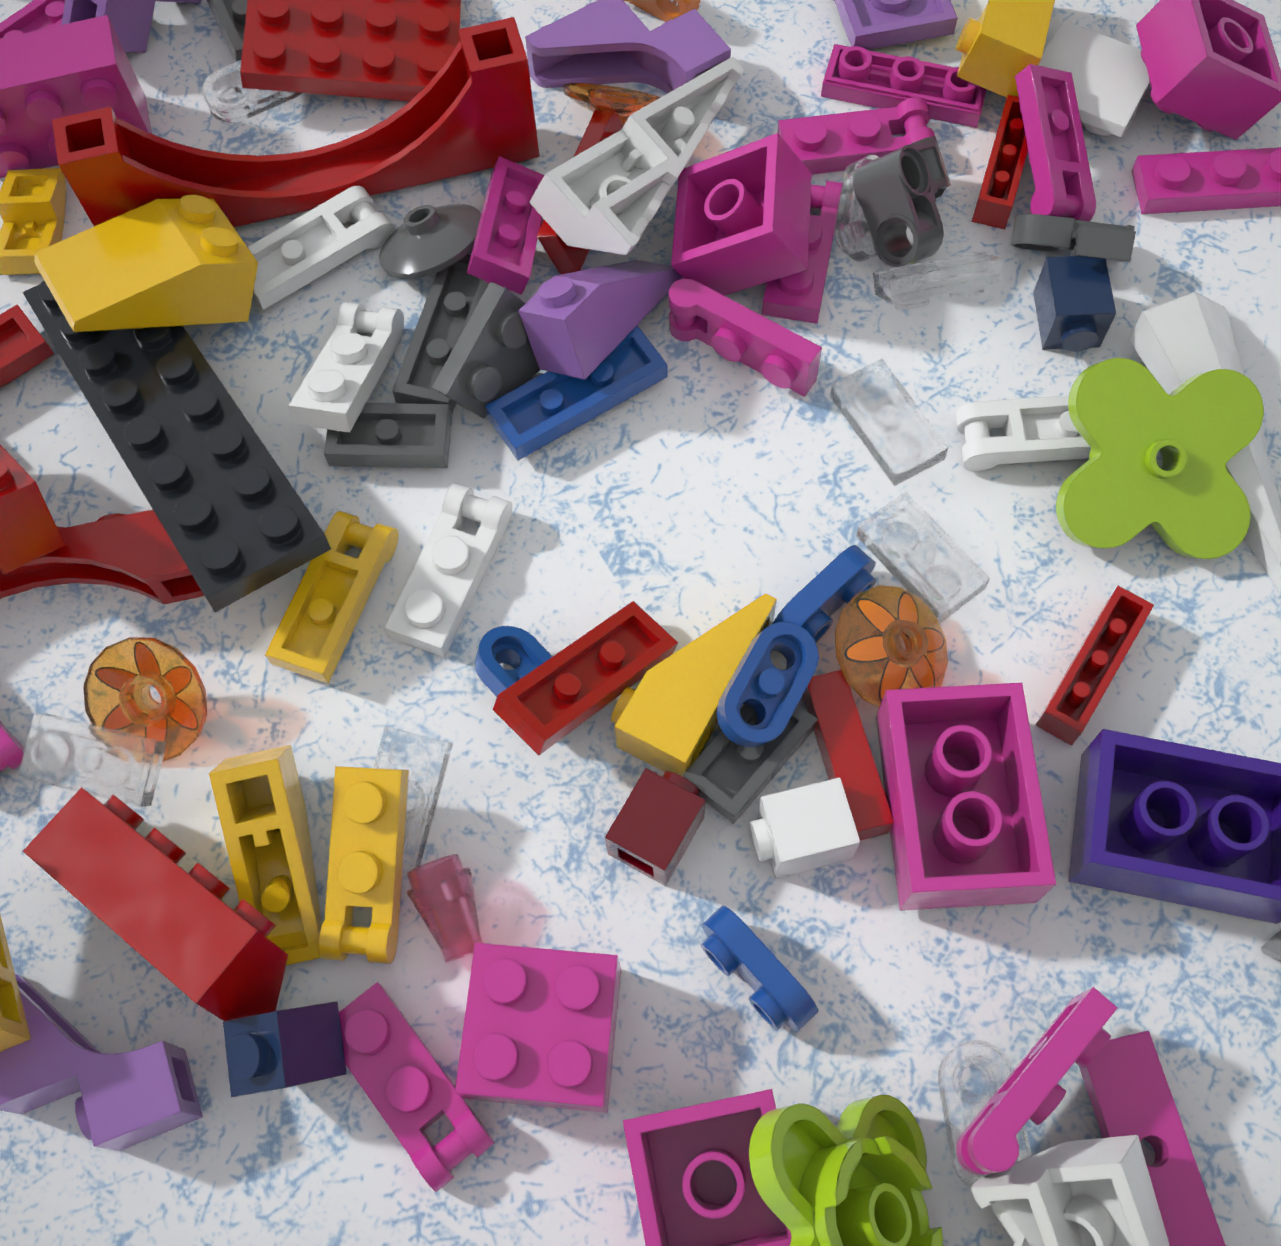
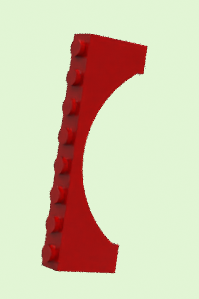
M514 17L458 29L460 41L447 62L430 83L408 104L389 118L362 133L312 150L275 155H240L201 150L145 132L117 118L111 106L52 119L58 165L93 226H97L156 199H181L186 195H199L208 199H214L232 226L238 227L312 210L353 186H362L370 196L494 168L498 156L516 163L538 158L540 154L528 59Z

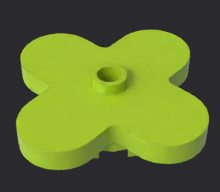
M1112 358L1093 364L1085 369L1076 378L1071 387L1068 398V410L1073 425L1091 449L1089 460L1064 481L1057 495L1056 515L1064 533L1071 540L1085 547L1114 548L1127 543L1151 524L1173 551L1185 557L1213 559L1233 551L1247 534L1251 514L1247 497L1227 471L1226 463L1255 438L1262 425L1264 406L1256 385L1248 377L1237 371L1216 369L1189 378L1172 393L1167 394L1145 366L1131 359ZM1158 451L1161 452L1163 458L1162 468L1156 462Z
M878 1095L854 1101L842 1112L837 1127L819 1109L804 1103L768 1111L758 1120L753 1129L749 1146L752 1178L765 1204L790 1230V1246H943L942 1227L930 1229L928 1209L921 1192L933 1189L926 1173L927 1155L923 1135L915 1117L899 1099L890 1095Z

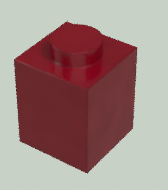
M645 768L605 836L608 855L666 887L704 820L705 799L698 796L699 789L692 782L674 772L665 771L663 776H660Z

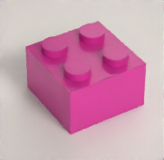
M1160 0L1136 24L1142 48L1141 58L1146 65L1152 87L1150 91L1151 98L1163 112L1167 114L1176 113L1196 122L1205 131H1216L1237 140L1281 102V69L1264 15L1234 0Z
M779 133L688 166L680 173L677 187L671 266L684 279L695 280L725 296L808 270L812 173Z
M475 943L455 1093L468 1100L608 1113L621 978V965L618 955Z
M772 1089L622 1120L646 1246H790V1230L772 1212L759 1195L752 1178L749 1162L750 1139L756 1123L765 1113L776 1109Z

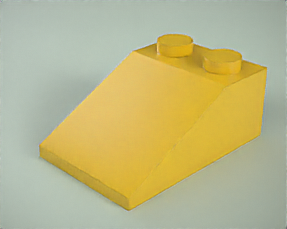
M186 195L181 199H156L35 252L34 258L36 267L73 332L248 322L258 268V261L215 200L199 195Z

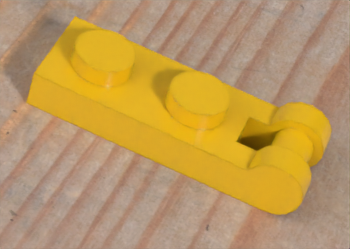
M337 511L333 515L324 533L331 550L310 561L265 653L266 658L272 665L328 684L384 564L388 563L395 553L399 537L398 530L394 527L381 523L370 527L361 524L358 516L343 511ZM352 546L362 549L358 559L345 555V551L350 550Z
M335 766L325 920L319 935V955L321 959L344 961L348 954L366 955L370 963L391 964L395 958L399 930L409 770ZM354 906L372 907L370 927L352 926Z

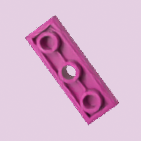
M834 44L822 83L821 97L880 109L897 107L908 98L919 97L926 101L930 119L977 128L987 89L957 77L959 67L920 61L910 56L899 57L869 51L859 46L848 47Z
M1149 1030L1109 1040L1103 1050L1090 1064L1084 1068L1079 1066L1102 1137L1138 1135L1140 1141L1144 1139L1153 1147L1155 1159L1151 1166L1147 1165L1170 1246H1226Z

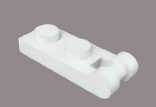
M353 186L248 246V249L258 261L253 297L263 310L368 248L379 249L383 246L385 241L395 231V227L384 213L376 212L373 209L374 200L364 187ZM347 221L352 223L356 222L354 225L348 227L347 229L343 226V224Z
M342 303L338 312L335 329L288 405L293 424L350 433L402 338L404 315L401 309L381 307L379 312L366 311L363 304ZM363 334H371L372 336L367 337L363 336Z
M1069 395L975 401L966 403L955 411L957 429L961 434L965 435L966 443L962 446L961 452L964 468L969 471H985L998 464L1089 459L1091 447L1071 421L1068 410ZM1004 427L1006 436L990 437L989 429Z
M453 483L449 487L442 504V512L384 626L388 638L443 658L446 657L509 524L512 514V502L496 496H492L489 500L474 496L472 488L458 483ZM466 519L481 523L476 536L461 531Z

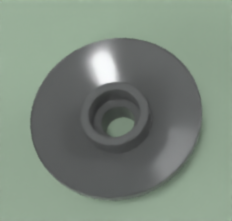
M449 204L435 208L431 205H424L413 209L405 216L404 223L389 236L381 248L379 260L384 271L394 278L416 279L435 274L457 263L473 250L481 217L480 211L467 204Z

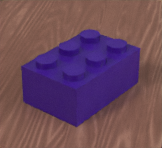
M1102 729L1081 754L1068 882L1274 924L1280 923L1281 763Z

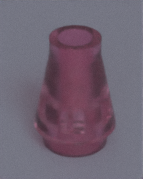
M453 854L431 861L408 872L407 876L411 889L406 894L440 947L445 963L472 954L474 952V944L483 943L479 930L471 868H463L459 854Z

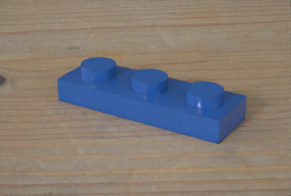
M637 325L586 379L547 371L485 405L487 417L517 461L664 380L668 377V367L665 360Z

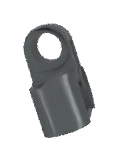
M935 136L905 145L860 166L854 172L853 188L855 196L864 212L873 239L874 250L879 259L886 265L900 267L933 256L942 245L944 230L935 202L936 198L941 197L946 188L951 186ZM907 227L913 234V246L907 238Z

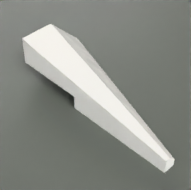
M732 56L631 114L620 131L545 173L529 203L567 246L627 255L638 243L644 230L656 214L667 193L679 177L745 69Z
M1192 292L1142 311L1129 337L1130 343L1167 394L1172 393L1189 378L1211 370L1229 369L1245 375L1225 307L1197 292ZM1259 430L1255 438L1226 463V469L1242 489L1249 502L1250 525L1244 539L1281 594V501L1261 430Z
M1138 1135L1066 1141L1018 1161L1006 1171L990 1173L978 1178L971 1186L974 1199L980 1208L991 1207L1013 1240V1246H1170Z

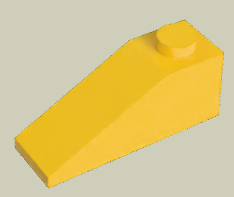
M989 0L978 21L973 18L968 19L958 39L955 50L963 54L957 77L1006 98L1007 95L1019 97L1015 75L1028 65H1038L1041 61L1055 0Z
M765 593L646 671L636 690L628 686L619 697L611 715V722L616 724L614 727L617 748L663 772L670 771L682 776L701 755L718 724V702L755 636L772 625L777 599Z
M291 745L226 758L209 773L239 902L244 899L276 925L267 937L288 954L286 966L321 958L319 955V935L322 919L306 807Z

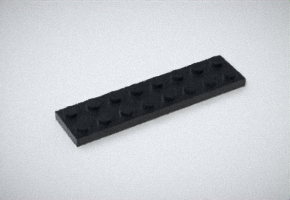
M45 281L22 292L215 613L331 550L324 532L183 326L73 332Z

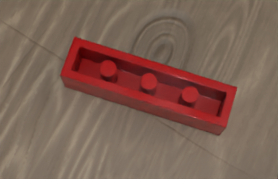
M1007 95L971 221L1004 230L1013 208L1028 153L1020 102L1017 96Z
M1119 585L1116 587L1035 724L1037 727L1071 746L1084 731L1154 604Z
M842 669L812 676L803 693V699L807 711L818 719L814 734L828 779L840 777L860 841L888 834L894 823L845 670Z

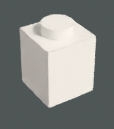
M840 777L762 796L758 809V820L750 821V831L759 861L770 859L775 878L851 860L860 844L858 832Z

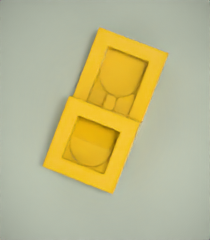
M60 168L7 171L0 190V216L3 220L0 230V275L39 274L40 272L34 263L35 252L62 241L66 204V177Z

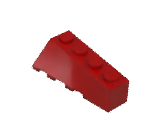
M81 787L23 850L37 865L200 1007L224 1022L276 1011L288 954L267 937L276 925L244 899L239 902L234 910L221 900L230 890L227 885L198 862L189 873L186 872L178 863L187 853L155 827L146 837L137 832L136 829L145 819L114 794L103 804Z

